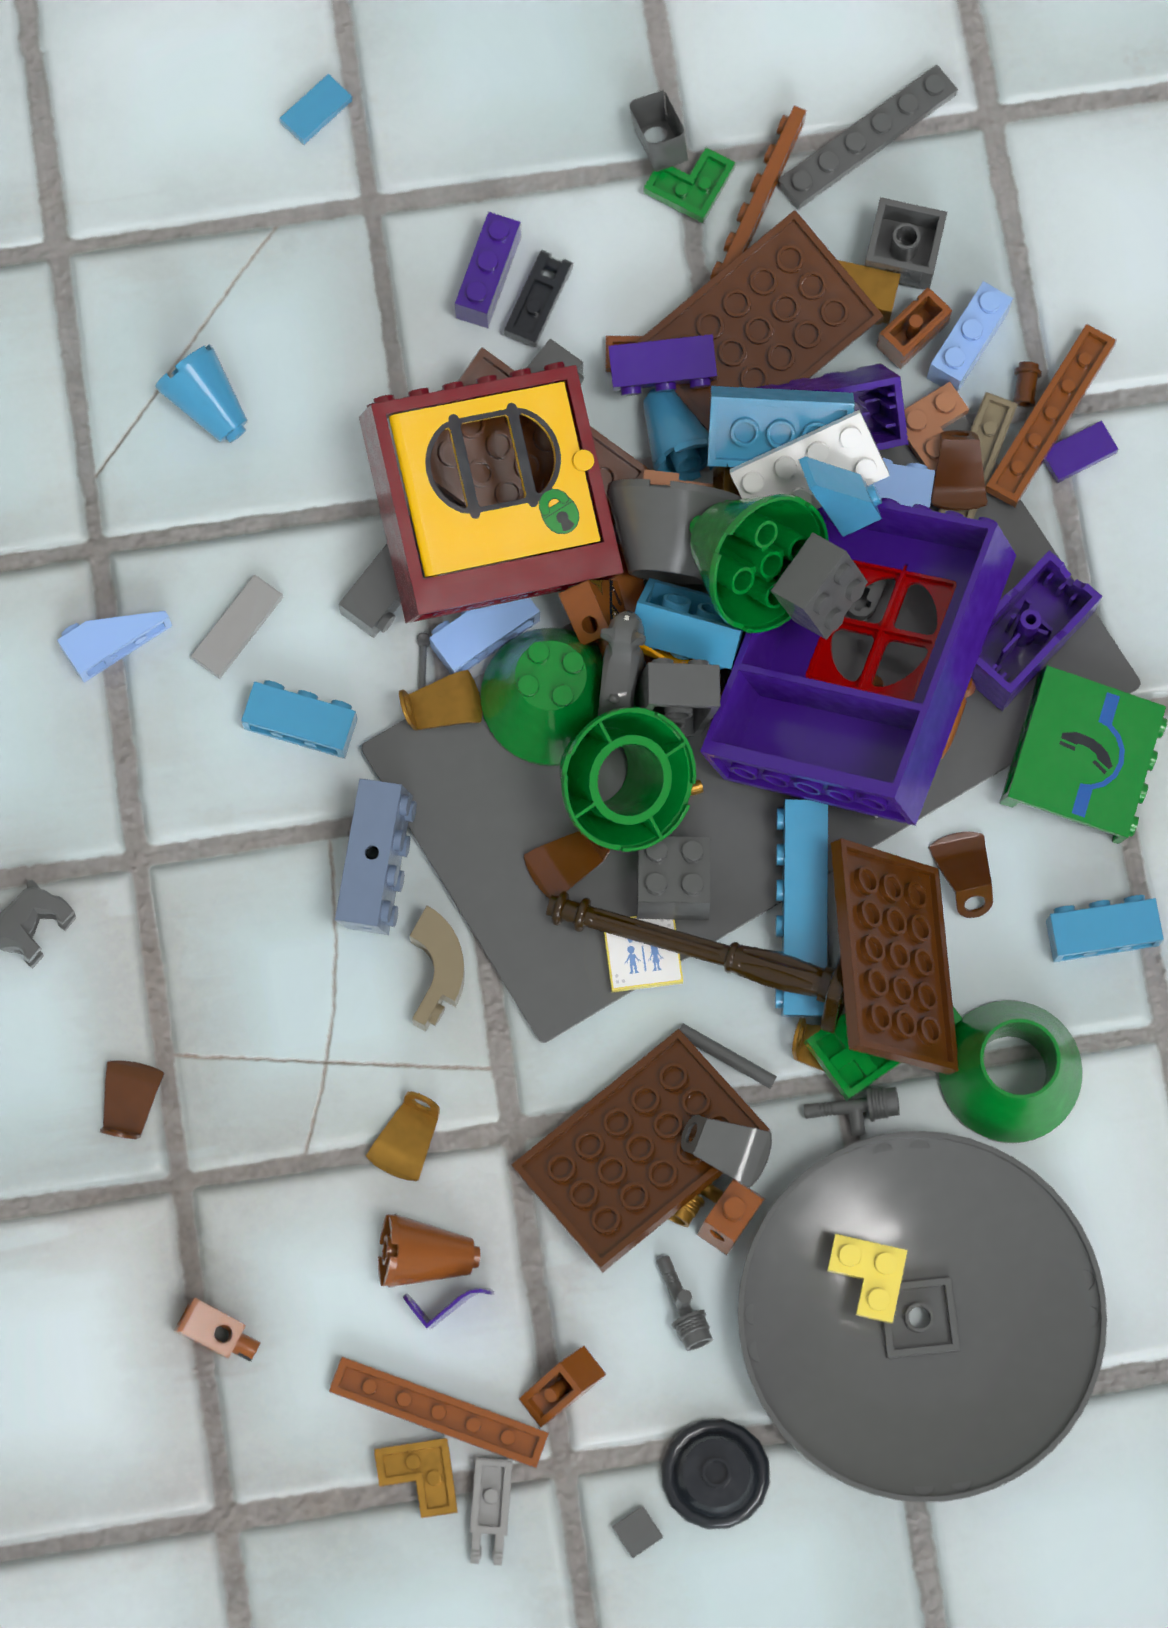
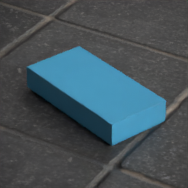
M327 74L280 117V122L305 145L353 101L352 95L331 75Z

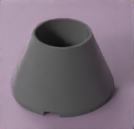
M622 479L608 483L607 496L628 574L644 580L652 578L677 585L704 584L691 553L690 540L692 534L689 531L690 523L694 517L702 515L714 504L726 500L742 499V497L708 486L670 481V486L650 485V479Z

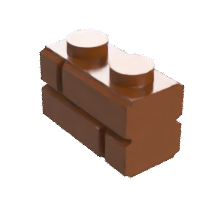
M927 287L917 297L916 301L909 304L879 333L876 346L890 361L901 369L949 324L952 310L939 296Z

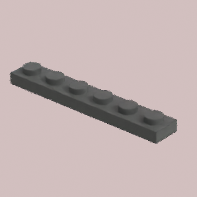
M935 65L779 178L777 185L799 210L955 97L958 88L941 68Z

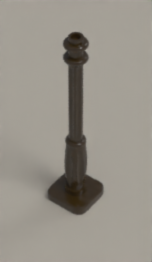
M562 891L559 896L552 895L550 897L546 915L552 917V922L556 926L560 925L563 920L574 923V928L577 932L583 931L585 927L724 966L726 973H734L764 986L817 997V1001L825 1003L821 1030L832 1034L835 1033L845 1005L841 955H839L835 968L826 966L824 969L776 951L740 945L738 942H733L729 946L593 907L588 897L583 898L580 903L569 900V894L566 891Z

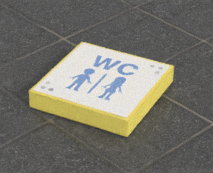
M639 919L676 930L675 920ZM604 932L611 992L683 984L679 953Z

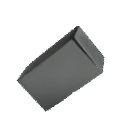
M664 90L633 100L629 107L634 130L655 172L688 161L684 127L666 92L665 100ZM662 127L666 129L668 134L663 141L650 143L646 140L644 133L649 128Z

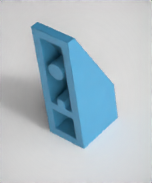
M806 456L799 459L810 490L843 537L882 519L877 508L878 505L882 504V500L874 484L868 486L858 473Z

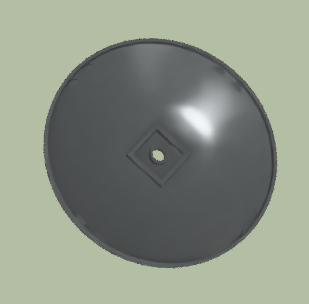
M915 1131L875 1136L835 1151L812 1165L782 1193L762 1221L752 1241L744 1264L739 1289L738 1327L743 1360L750 1382L762 1407L785 1439L809 1462L844 1484L872 1495L899 1501L920 1503L945 1502L988 1492L1015 1480L1041 1462L1067 1436L1083 1413L1101 1370L1106 1345L1107 1310L1101 1271L1083 1227L1069 1206L1045 1180L1016 1158L990 1145L948 1133ZM835 1234L908 1250L892 1324L856 1316L863 1279L827 1272ZM923 1308L927 1311L929 1323L926 1327L916 1328L910 1323L909 1313L912 1309Z

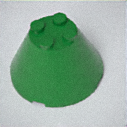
M775 494L719 502L709 507L702 515L694 517L689 526V531L692 534L690 540L691 553L715 610L726 623L749 633L769 631L791 619L771 590L812 533L828 541L827 528L819 511L804 499L790 494Z
M562 628L531 630L518 635L502 646L487 666L481 684V707L484 720L496 741L509 753L524 761L546 766L560 765L562 755L568 744L588 723L598 716L602 678L601 665L603 660L599 647L581 644L574 631Z

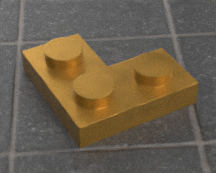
M447 1438L374 1449L379 1487L416 1481L421 1518L458 1513Z

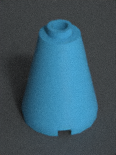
M210 344L207 347H200L176 364V369L172 372V378L166 373L156 383L155 387L161 394L220 442L227 439L232 443L246 432L243 426L248 420L218 356Z
M655 388L648 392L643 401L653 470L679 473V480L694 481L701 477L699 471L707 466L709 433L675 391L656 392Z

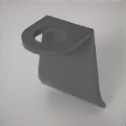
M694 1115L690 1118L681 1138V1147L684 1151L693 1154L749 1188L761 1176L768 1162L772 1146V1134L769 1131L709 1119L700 1115ZM697 1124L696 1135L689 1143L690 1131Z

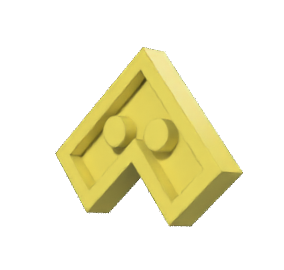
M835 1234L827 1272L863 1279L856 1316L893 1323L908 1250Z

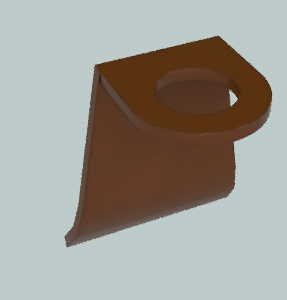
M964 430L942 432L940 435L942 443L931 504L948 510H971L986 506L988 502L978 435ZM954 435H961L965 437H955Z
M577 831L524 854V860L533 881L544 895L550 899L552 895L559 896L562 891L567 892L606 860L610 849L593 843L580 831Z
M959 832L944 836L933 842L928 848L937 867L955 892L958 913L966 918H976L987 913L993 905V890L984 835L977 832ZM974 896L984 898L983 905L978 909L969 910L965 908V903L969 898Z
M120 1060L107 1062L104 1120L100 1132L127 1139L141 1138L158 1088L164 1077V1072L138 1062Z

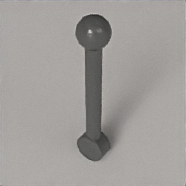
M424 632L417 636V644L420 646L418 690L426 685L427 647L430 645V636Z

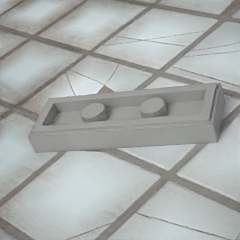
M254 574L191 655L192 660L220 679L283 599V594Z

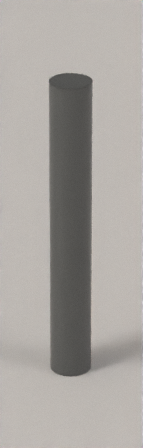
M682 1024L680 1031L695 1047L769 1089L772 1087L777 1078L776 1075L688 1025Z

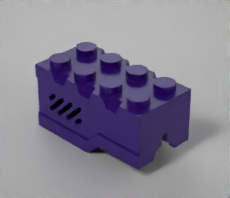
M881 363L858 367L854 371L827 373L822 377L812 379L801 378L791 380L789 383L781 385L770 384L754 387L853 393L855 402L854 412L860 410L878 450L908 445L901 377Z
M1050 550L999 601L971 676L975 682L976 689L1002 712L1027 683L1041 671L1053 655L1065 645L1068 639L1093 615L1103 597L1088 583H1083L1078 579L1072 580L1070 578L1071 573L1066 568L1064 562Z

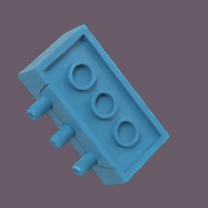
M711 386L707 466H738L854 412L855 407L853 393Z

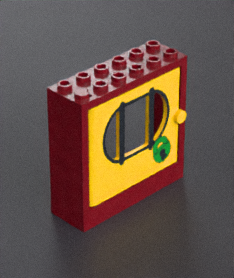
M556 362L543 366L544 370L536 373H531L530 368L519 369L510 372V377L497 380V375H488L477 378L475 384L463 386L462 381L442 385V390L429 393L428 388H420L407 392L408 396L400 399H395L394 395L391 394L374 398V403L367 405V409L359 416L406 624L561 592L587 580H611L624 573L576 365L565 367L564 362ZM519 415L526 416L536 422L547 434L554 452L553 473L547 486L541 493H537ZM505 416L509 425L525 497L523 499L481 507L477 501L461 424ZM388 418H389V421H390V426H391V430H392V434H393V439H394L395 448H396V452H397V456H398V461H399L400 470H401V474H402V478H403V483H404L405 492H406V496H407V500H408V505H409V509H410V513H411V518H412L413 527H414V531H415V535H416V540H417L418 549H419V553H420V557H421V562H422V566H423L424 575H425V577H431V578L423 579V575H422V571H421V566H420V562H419V558H418V553H417V549H416V544H415V540H414V536H413V531H412V527H411V522H410V518H409V514H408V509H407V505H406V500H405V496H404V492H403V487H402V483H401V478H400V474H399V470H398V465H397V461H396V457H395V452H394V448H393V443H392V439H391V435H390V430H389V426H388V421H387ZM445 429L450 432L466 508L457 506L448 500L438 489L432 476V449L437 438ZM587 545V546H583V547H578V548H573V549H568V550L553 552V551H557V550H562V549H567V548H572V547ZM543 554V555H539V556H534V557H529V558H524V559L509 561V560H513V559H518V558H523V557H528V556ZM499 563V564H495V565H490V566H485V567H480V568L465 570V569H469V568H474V567H479V566H484V565ZM455 572V573H451V574H446V575L438 576V575H440V574Z

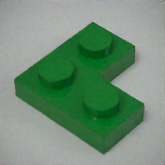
M706 147L690 175L673 166L657 172L653 170L644 186L643 193L704 223L734 171L736 162Z

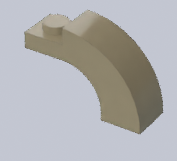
M428 905L410 934L411 943L421 948L429 956L434 966L432 984L412 1018L413 1025L424 1031H427L430 1023L436 1026L446 1008L441 1005L443 1001L454 1007L457 1006L463 991L465 978L463 953L454 930L437 911Z

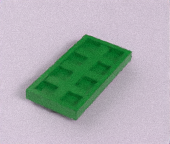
M953 1006L954 1022L957 1025L963 1018ZM846 1013L841 1015L834 1034L820 1030L804 1042L846 1101L901 1064V1062L849 1049Z

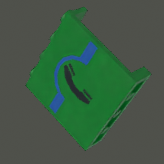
M1046 665L1037 675L999 803L1011 808L1018 803H1022L1112 834L1114 835L1112 842L1120 844L1129 836L1132 837L1136 831L1139 817L1135 816L1138 803H1143L1148 791V784L1144 783L1147 771H1152L1158 756V751L1154 750L1156 740L1163 736L1167 725V719L1163 718L1166 706Z

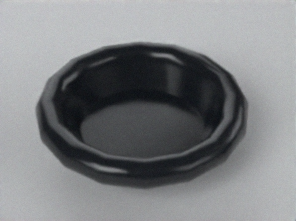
M703 1419L683 1428L668 1444L661 1464L662 1488L670 1506L687 1522L705 1529H729L748 1520L763 1504L770 1485L769 1459L761 1442L746 1427L726 1419Z

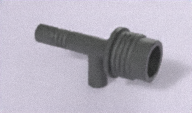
M868 1086L866 1098L804 1105L805 1119L849 1114L852 1136L866 1134L863 1112H869L871 1122L881 1118H889V1116L900 1115L896 1087H876L874 1089Z
M664 1256L658 1259L656 1263L663 1279H665L664 1281L680 1316L671 1324L673 1329H676L686 1351H692L707 1345L713 1338L705 1318V1311L698 1310L693 1312L690 1305L692 1294L690 1291L683 1289L670 1257Z

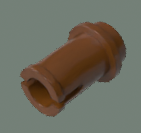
M1022 361L1019 362V366L1014 370L1017 381L1013 402L1018 403L1019 407H1034L1037 380L1042 376V371L1039 370V364Z

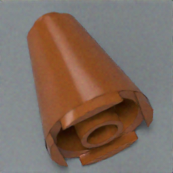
M397 1214L386 1215L384 1218L379 1243L383 1245L382 1256H378V1277L381 1286H388L390 1288L466 1276L472 1273L473 1268L479 1267L480 1247L475 1246L473 1238Z

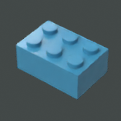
M649 578L637 601L635 614L639 616L644 627L645 646L653 650L659 649L670 652L677 659L707 660L709 665H720V669H732L742 645L745 631L729 625L718 615L709 594Z

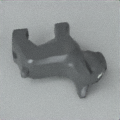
M630 610L619 613L611 620L608 628L601 629L600 637L609 644L605 649L601 665L602 678L598 716L618 708L635 707V689L639 677L646 667L643 650L639 646L645 644L646 637L641 619Z
M28 880L27 888L5 910L0 912V950L23 955L25 962L33 969L44 957L40 951L41 947L33 940L40 919L57 920L58 926L66 931L76 919V915L63 898L40 889L36 882Z

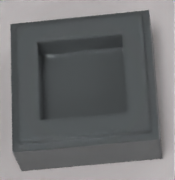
M643 1506L612 1527L632 1558L663 1538Z

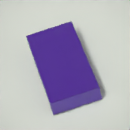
M1101 420L1054 444L1044 462L1056 483H1059L1113 456L1119 449Z

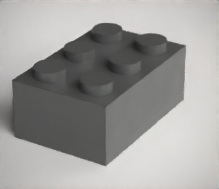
M669 658L654 659L652 662L647 663L639 677L635 689L634 706L664 715L676 724L685 736L700 737L720 708V665H709V661L701 659L688 661L687 664L674 663Z

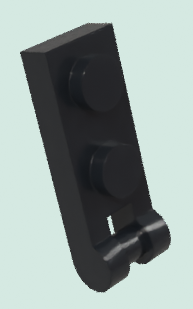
M544 250L540 251L504 329V335L535 348L574 265L573 262L566 259L562 261L551 257V253ZM547 270L556 275L554 279L544 276V272Z

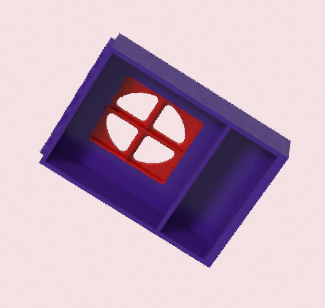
M881 498L882 504L878 505L877 508L882 519L843 537L823 507H820L817 510L825 522L828 541L847 551L868 581L865 587L883 579L895 580V587L883 618L879 623H870L844 617L840 627L833 631L827 640L794 622L792 618L783 625L769 631L760 633L746 632L721 696L720 708L712 719L700 753L724 780L916 826L1016 554L998 523L986 517H979L976 520L966 518L955 511L948 510L945 513L932 511L921 504H914L911 507L900 505L897 501L890 498ZM913 584L923 586L934 600L937 611V629L931 635L895 628V622L907 590ZM838 630L874 638L861 676L856 681L845 679L835 665L832 655V637ZM898 642L927 649V655L924 660L908 676L888 686L877 687L873 685L875 674L887 644Z

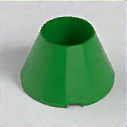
M639 707L618 708L606 712L592 720L578 733L564 750L560 761V782L566 811L580 833L601 847L622 852L639 851L651 847L669 836L682 822L689 810L690 805H688L692 785L696 784L695 758L683 732L670 719L660 713ZM622 746L628 763L626 779L621 789L612 798L603 802L598 790L600 767L612 751Z
M1004 1000L979 1006L966 1014L963 1020L955 1025L959 1071L949 1075L938 1072L944 1100L961 1124L988 1138V1140L1001 1143H1024L1050 1133L1067 1118L1075 1106L1081 1090L1082 1061L1075 1040L1067 1028L1055 1016L1043 1008L1027 1002ZM1002 1037L1020 1038L1033 1045L1042 1056L1045 1064L1046 1077L1043 1088L1037 1092L1025 1095L1012 1094L999 1088L990 1079L985 1069L984 1050L986 1045Z

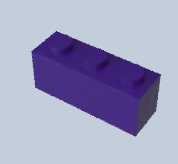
M488 211L455 301L456 319L489 328L521 239L520 221Z
M713 334L608 346L613 390L621 391V396L642 394L641 388L655 387L656 392L676 390V384L690 383V388H705L711 386L712 380H717Z

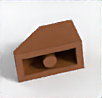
M583 1346L559 1362L524 1393L519 1400L542 1428L583 1396L607 1374L586 1347Z

